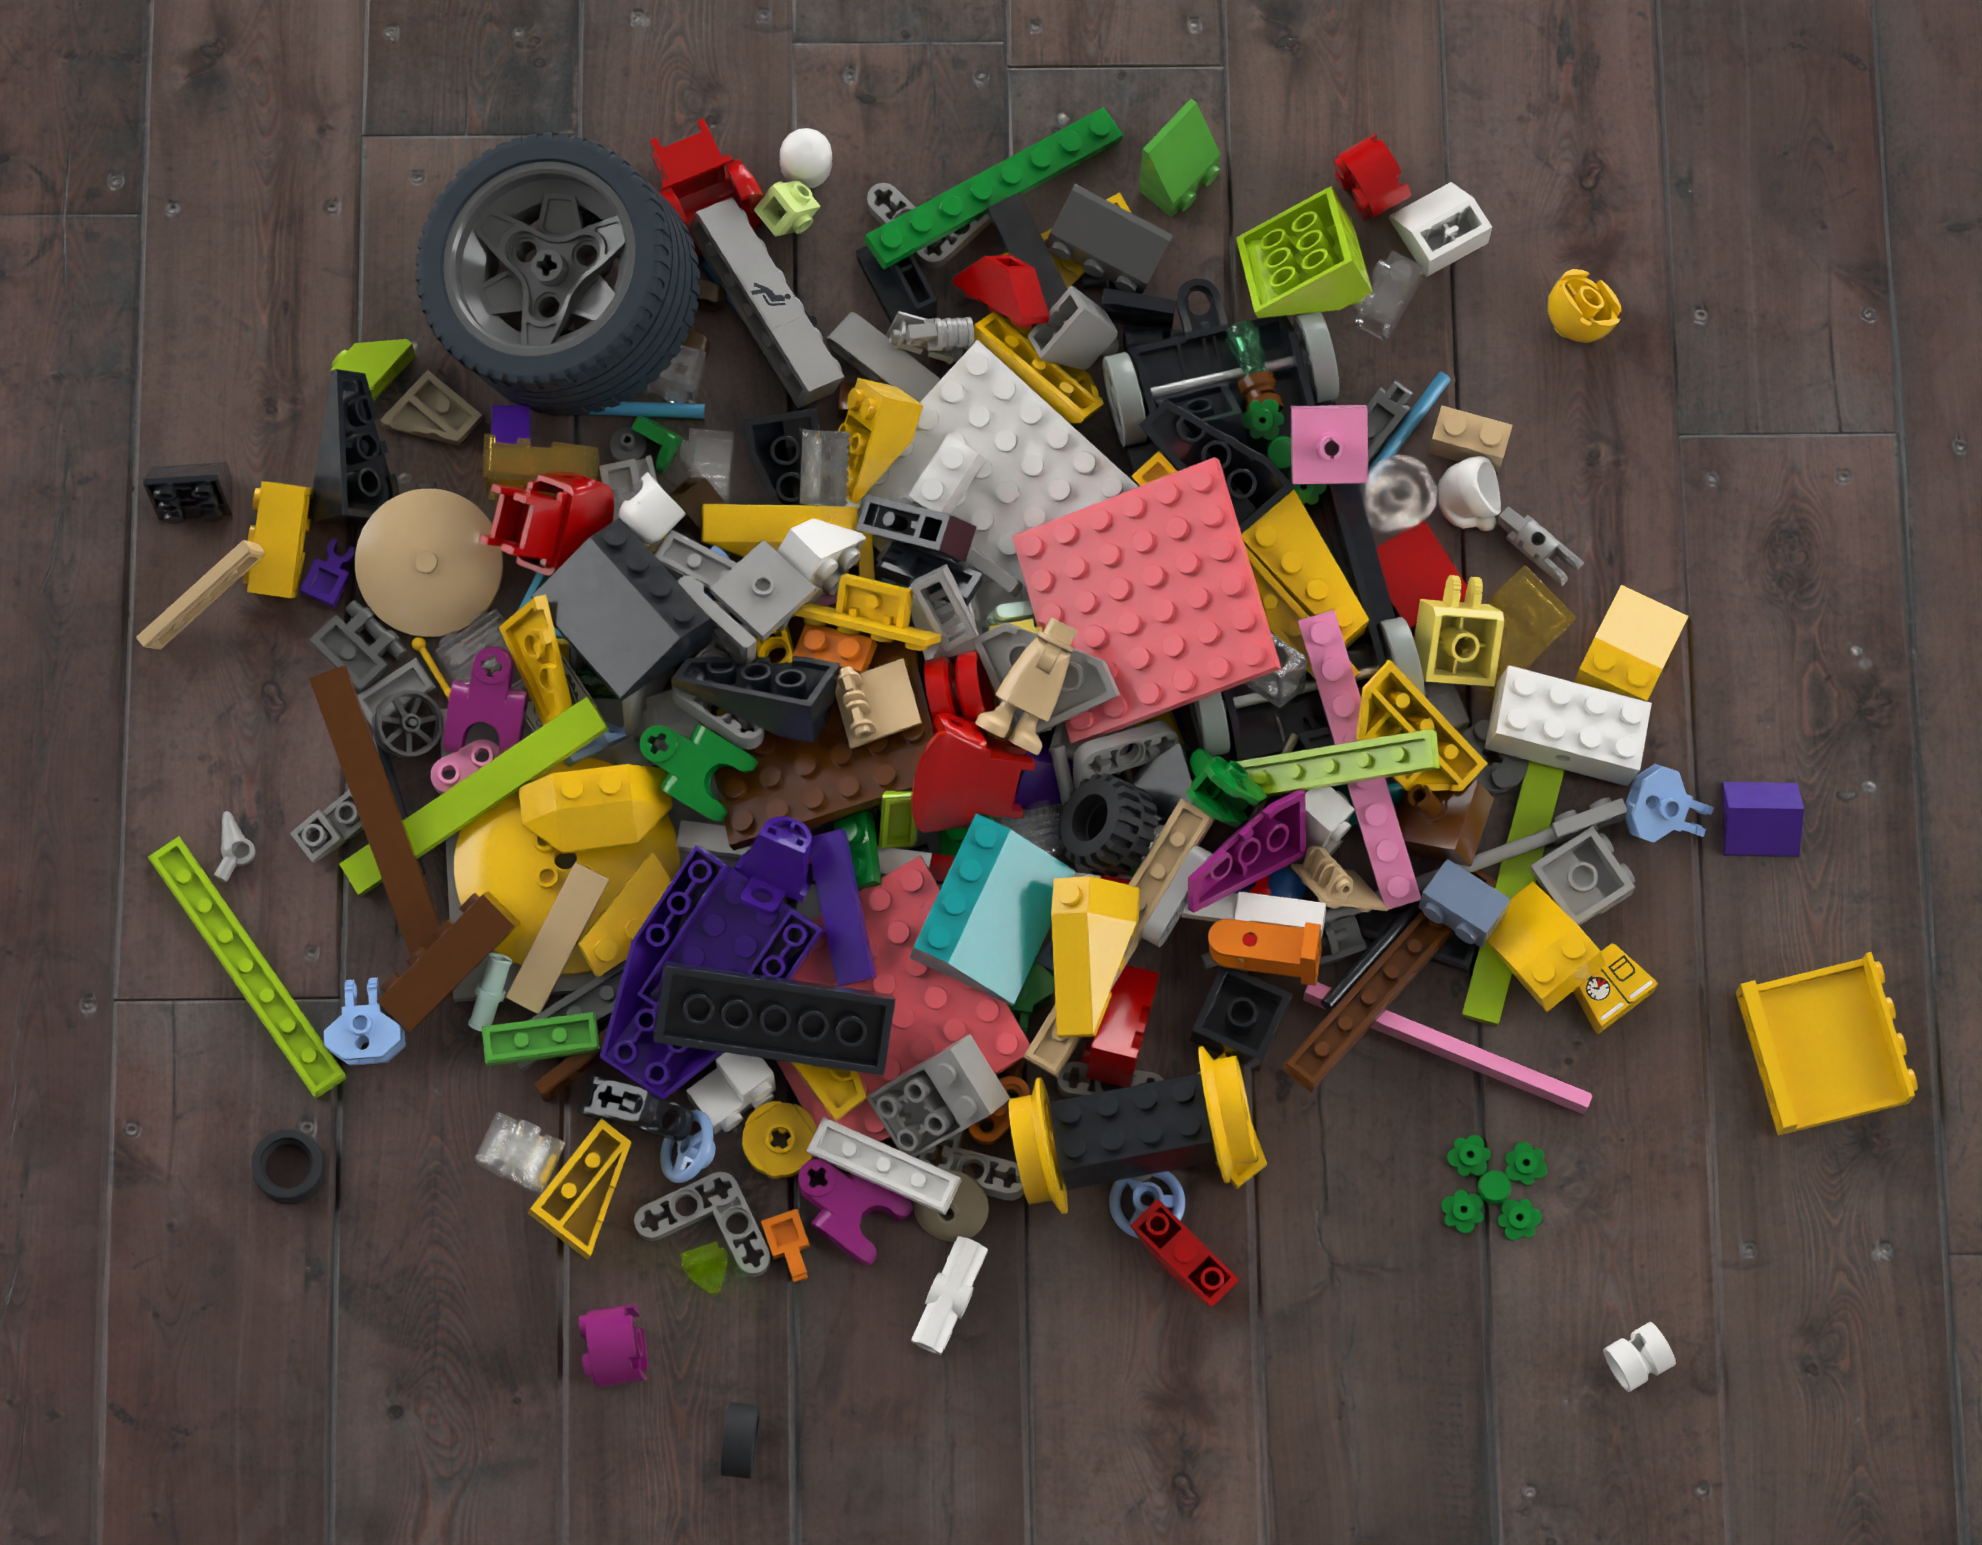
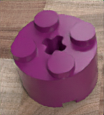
M636 1304L590 1310L587 1312V1315L579 1316L580 1334L582 1339L587 1338L588 1353H584L582 1356L586 1377H592L593 1384H597L598 1387L647 1380V1376L642 1372L643 1370H648L647 1343L644 1327L639 1328L635 1325L634 1318L641 1317Z

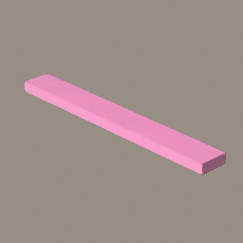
M1317 982L1316 986L1307 985L1303 1000L1325 1009L1320 1001L1332 988ZM1387 1010L1370 1027L1583 1115L1587 1111L1592 1099V1095L1589 1092Z

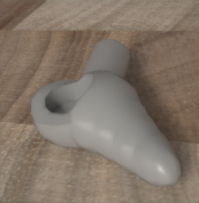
M225 811L221 823L222 837L220 849L223 859L213 876L221 882L227 883L235 867L251 863L256 851L254 844L242 834L233 815Z

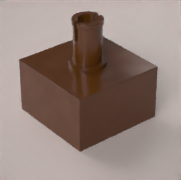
M1472 780L1463 791H1431L1427 785L1422 787V784L1413 786L1410 791L1404 789L1396 816L1408 855L1443 862L1449 859L1455 864L1471 867L1494 797L1476 780Z

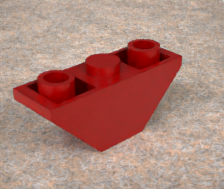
M1013 255L984 256L953 278L952 284L965 291V296L984 302L988 305L990 311L1006 315L1011 318V323L1016 326L1030 328L1032 324L1049 322L1050 315L1035 268Z
M1159 1199L1152 1203L1130 1225L1153 1258L1185 1290L1211 1308L1239 1282V1279Z

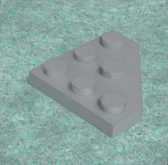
M1004 623L972 639L995 693L1023 651L1038 637L1036 633L1010 623ZM1074 649L1073 652H1068L1071 654L1057 703L1049 722L1039 718L1036 734L1120 696V692L1105 660ZM1017 708L1010 724L1012 730L1024 712L1020 708Z

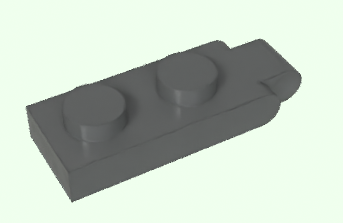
M1397 380L1393 382L1388 390L1380 387L1366 404L1368 410V464L1411 410L1406 404L1414 393Z

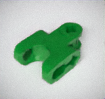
M699 723L689 739L663 725H653L647 728L640 739L642 754L648 760L669 772L660 789L715 822L722 823L728 810L710 791L712 775L718 769L728 766L744 773H751L758 764L754 756ZM657 738L660 740L665 739V743L669 745L666 752L658 751V747L654 745Z

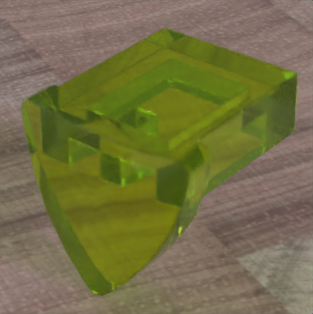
M716 1241L680 1253L682 1258L681 1266L688 1277L704 1291L717 1295L726 1276V1250L722 1247L720 1248Z

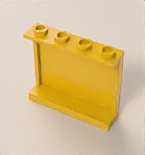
M1872 952L1866 953L1859 960L1761 984H1756L1754 980L1741 983L1738 987L1736 996L1778 1136L1909 1104L1915 1096L1914 1091L1918 1089L1916 1076L1912 1069H1907L1903 1057L1907 1053L1905 1040L1901 1033H1896L1892 1020L1896 1018L1894 1004L1890 997H1885L1882 984L1885 983L1884 971L1881 963L1874 961Z

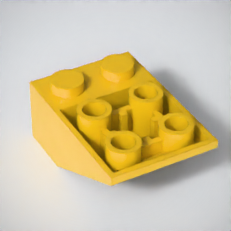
M857 378L855 388H852L848 395L847 406L849 409L845 423H842L837 433L838 447L835 457L830 460L827 467L828 484L852 503H858L913 441L923 408L922 404L896 386Z

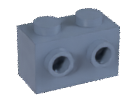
M1447 859L1423 891L1418 908L1423 910L1424 915L1431 921L1443 923L1453 929L1455 934L1464 942L1469 944L1475 943L1482 948L1505 917L1511 899Z

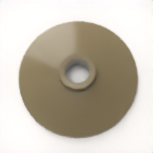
M944 1170L960 1177L962 1180L949 1207L953 1210L954 1215H944L913 1201L916 1219L926 1232L940 1240L956 1242L958 1236L971 1238L982 1229L987 1220L989 1203L986 1193L981 1185L968 1174L957 1170Z

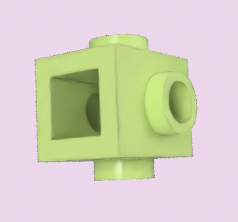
M800 180L786 183L780 181L767 190L764 198L755 207L754 211L774 236L777 237L793 232L796 234L804 232L813 223L812 217L821 206L813 198L811 190L802 184Z

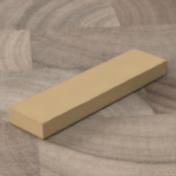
M242 540L137 635L138 641L143 647L161 650L265 556V551L258 543Z
M577 862L574 863L506 998L537 1014L543 1011L610 879Z

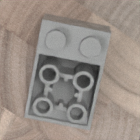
M971 1034L945 1047L866 1096L899 1151L913 1157L986 1118L1010 1099Z

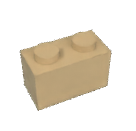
M1441 405L1428 453L1458 462L1470 457H1485L1491 461L1495 472L1499 473L1513 425Z

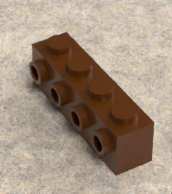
M489 891L480 897L476 893L472 894L459 907L463 914L454 923L448 919L434 932L433 936L437 941L428 950L421 946L406 961L411 967L401 977L395 972L380 987L384 994L377 1002L408 1033L415 1030L520 924Z

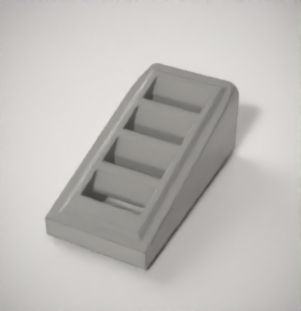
M947 564L913 581L910 588L934 632L941 634L940 643L945 652L979 636ZM938 582L941 583L943 588L929 593L928 587ZM948 596L949 602L937 608L935 607L933 602ZM955 609L956 616L944 622L941 621V615ZM960 623L963 624L965 629L948 636L947 629Z

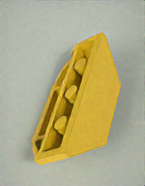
M994 312L974 325L975 342L979 340L1067 422L1082 423L1104 405L1091 375L1085 370L1040 359L1028 338L1029 333L1034 328L1016 326L1011 323V319H1006L1003 314Z
M1388 660L1363 687L1356 739L1362 741L1428 729L1437 732L1440 769L1392 777L1407 791H1410L1417 784H1422V787L1427 785L1431 791H1463L1488 763L1397 666Z
M622 764L549 774L519 787L522 824L563 854L637 845L657 825L661 818L673 808L672 796L660 789L669 772L663 768Z

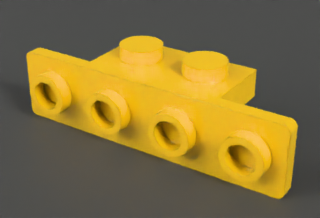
M850 574L840 576L836 608L810 602L805 603L793 614L803 617L804 623L809 625L825 626L828 623L838 626L837 630L846 634H859L861 631L871 634V639L879 642L902 641L905 642V647L911 650L925 651L928 646L941 642V634L909 626L913 591L911 589Z

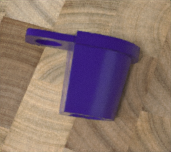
M782 816L771 818L764 824L751 849L741 856L734 868L750 879L740 895L739 901L741 904L763 914L773 915L784 896L803 903L809 893L813 879L809 866L812 835L805 824L797 819ZM756 891L765 892L772 898V901L767 903L759 902L752 897V893Z

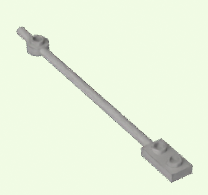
M1610 797L1603 798L1589 805L1590 810L1577 814L1576 810H1571L1555 817L1556 822L1552 823L1551 828L1475 855L1471 867L1457 865L1471 873L1551 843L1555 846L1575 838L1592 826L1595 830H1599L1624 820L1628 810L1622 798L1611 801ZM1439 869L1415 877L1419 891L1425 890ZM1378 890L1375 892V894L1381 899L1380 892ZM1340 906L1338 909L1329 908L1326 909L1324 923H1331L1362 913V911L1346 906ZM1210 952L1201 955L1205 969L1218 965L1212 960Z

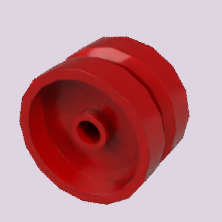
M977 650L959 653L955 661V668L946 656L925 661V685L932 719H934L936 714L950 713L975 722L981 713L995 710L990 679ZM979 726V728H980V730H981L982 732H986V731H987V730H985V729H983V728H981V727Z

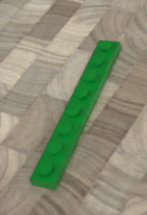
M1102 107L865 235L864 242L884 270L988 214L986 211L987 207L1020 192L1023 195L1120 143L1124 135L1105 108Z

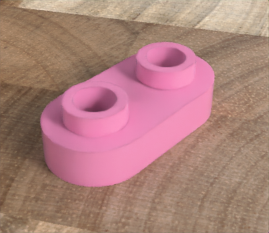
M480 739L438 760L431 769V781L435 790L442 795L498 757L500 755L499 747L490 740ZM481 752L489 754V758L485 762H478L476 756ZM451 769L456 772L453 779L447 780L442 777L446 770Z

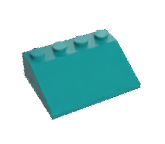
M976 813L909 958L1013 1006L1052 923L1054 878L1073 877L1075 870L1013 830Z

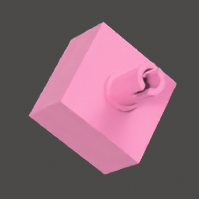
M1366 405L1291 406V481L1293 484L1368 483V410Z

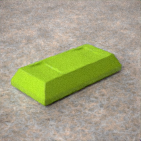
M912 790L899 792L885 791L882 795L879 848L916 846L918 829L911 810Z

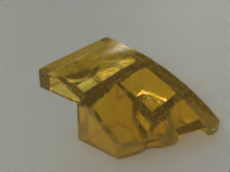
M1526 565L1511 577L1486 603L1502 611L1504 616L1495 687L1488 686L1490 697L1493 700L1497 681L1508 665L1521 669L1528 668L1577 618Z

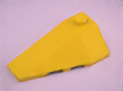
M702 504L701 542L717 546L722 550L741 557H745L763 540L778 551L790 528L813 518L857 532L855 530L857 526V507Z
M1091 876L1054 878L1051 918L1056 1025L1059 1038L1096 1036L1112 996L1110 989L1118 969L1122 970L1125 962L1124 953L1130 938L1135 936L1139 926L1141 892L1139 887Z

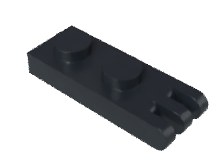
M898 542L890 544L887 549L888 552L884 553L881 561L875 567V572L880 577L910 587L915 579L947 564L967 607L982 584L983 573ZM938 582L927 589L929 593H932L943 587ZM948 596L941 598L948 602L950 601Z

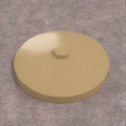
M417 489L402 493L388 500L369 518L360 534L356 547V579L367 605L389 626L414 636H447L471 626L493 604L503 580L504 552L501 551V547L478 542L480 534L490 535L492 521L473 502L446 490Z

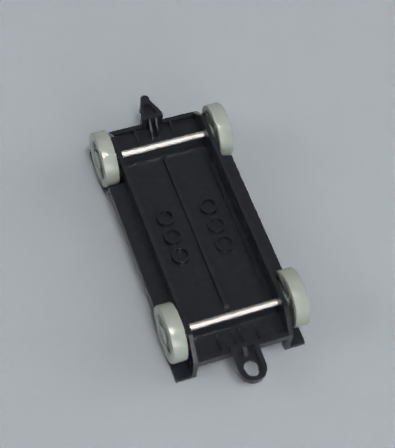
M1201 278L1185 282L1177 293L1176 306L1184 336L1128 348V354L1123 352L1105 356L1102 362V374L1115 430L1127 458H1130L1134 473L1160 451L1139 427V424L1156 409L1154 398L1226 381L1243 415L1246 412L1247 400L1246 397L1241 395L1238 382L1250 374L1260 371H1271L1276 381L1275 393L1281 396L1284 405L1280 413L1284 415L1285 420L1279 426V435L1277 437L1287 436L1291 438V406L1337 405L1336 401L1331 402V400L1337 399L1339 396V376L1334 348L1326 321L1321 312L1295 314L1293 326L1286 315L1259 318L1229 325L1219 290L1212 282ZM1194 291L1204 293L1210 303L1209 311L1203 315H1195L1189 310L1188 297ZM1260 419V421L1265 423L1266 419ZM1245 428L1248 447L1267 457V449L1272 440H1267L1263 436L1259 439H1254L1250 436V429ZM1291 468L1279 469L1289 479L1288 472ZM1301 484V487L1307 489V484ZM1327 484L1326 490L1319 494V500L1316 504L1310 505L1306 502L1303 506L1369 618L1365 633L1346 649L1349 661L1361 673L1355 678L1360 697H1362L1363 687L1388 660L1392 661L1425 696L1422 669L1415 641L1407 621L1402 617L1395 618L1359 484ZM1271 630V636L1281 666L1280 670L1188 704L1200 749L1208 751L1212 758L1215 755L1220 756L1229 763L1230 761L1237 762L1279 755L1291 732L1299 736L1292 752L1335 745L1314 677Z

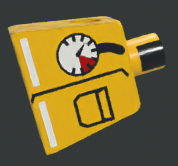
M1613 943L1601 951L1605 966L1573 991L1597 1034L1601 1033L1653 994L1658 985L1653 977Z

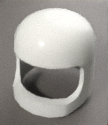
M803 128L795 130L785 138L780 149V167L785 179L788 182L800 180L808 188H815L824 183L830 175L832 168V150L830 143L823 134L814 129Z
M647 472L640 479L643 483L640 492L631 500H625L621 505L619 518L642 543L654 544L659 542L686 513Z

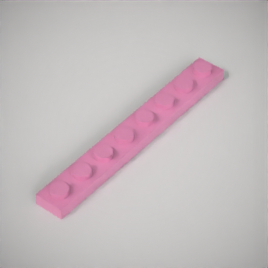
M1331 610L1298 620L1297 622L1334 744L1358 741L1356 733L1361 697L1335 611ZM1380 778L1347 784L1382 901L1389 910L1421 900L1386 779Z

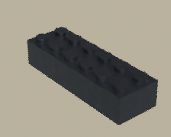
M664 961L652 1037L656 1043L884 1076L896 999L892 994Z

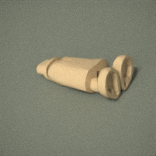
M1051 617L1044 632L1038 631V637L1023 651L998 688L995 695L1002 699L999 706L994 711L981 713L975 724L999 737L1005 738L1017 708H1020L1024 712L1011 731L1008 740L1033 754L1039 755L1043 746L1036 734L1039 718L1049 722L1068 669L1071 655L1068 652H1073L1074 650L1071 644L1078 630Z

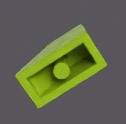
M408 339L355 343L348 351L343 350L336 356L332 363L333 368L331 372L332 370L340 369L365 373L373 401H375L416 355L413 344Z

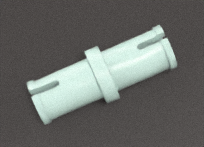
M499 953L489 954L482 982L478 983L475 989L477 998L472 1016L468 1022L471 1028L482 1031V1026L492 1025L498 1004L503 1002L506 992L503 988L509 967L512 964L511 958Z

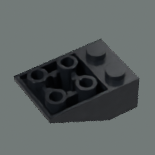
M227 462L153 466L143 478L144 488L158 519L164 520L166 523L180 524L189 518H201L203 521L214 522L222 520L223 516H233L232 478Z

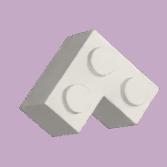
M724 1053L716 1059L717 1069L686 1090L688 1099L695 1109L704 1112L710 1118L714 1134L722 1129L724 1132L732 1130L743 1120L742 1114L752 1107L757 1109L773 1099L774 1095L772 1093L776 1090L774 1073L763 1058Z

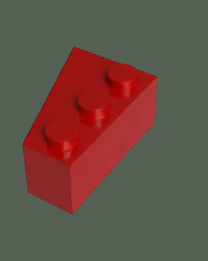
M1130 965L1125 966L1110 990L1112 996L1093 1042L1088 1040L1086 1042L1082 1063L1088 1064L1086 1078L1125 1088L1131 1087L1157 987L1158 972Z

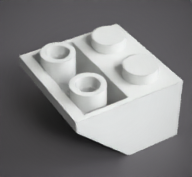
M1452 182L1389 215V220L1426 277L1488 244L1492 231L1491 224L1475 199Z
M813 518L790 528L777 552L817 587V593L806 602L814 603L819 597L828 593L834 595L838 592L840 576L846 574L849 568L854 566L860 559L861 553L859 551L867 538L860 532Z

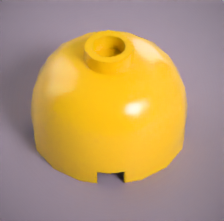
M1572 269L1562 275L1550 292L1547 302L1548 315L1554 329L1560 336L1576 342H1593L1603 338L1619 323L1620 319L1617 316L1621 313V305L1614 292L1602 280L1595 284L1586 278L1590 273L1584 270Z

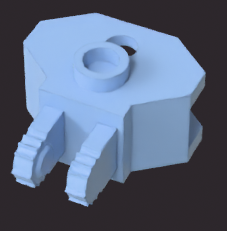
M1654 764L1635 776L1625 803L1628 810L1625 821L1631 835L1653 843L1673 830L1679 832L1684 830L1704 837L1706 829L1693 822L1687 823L1684 821L1689 808L1704 815H1711L1714 807L1692 800L1693 796L1687 795L1678 771Z
M369 978L367 993L369 995V1005L358 1006L357 985L354 980H346L344 985L345 1007H341L342 1015L324 1030V1046L329 1049L330 1053L350 1066L388 1063L406 1046L405 1031L398 1023L385 1015V1010L377 1002L380 998L378 978ZM364 1043H369L366 1049L361 1050Z

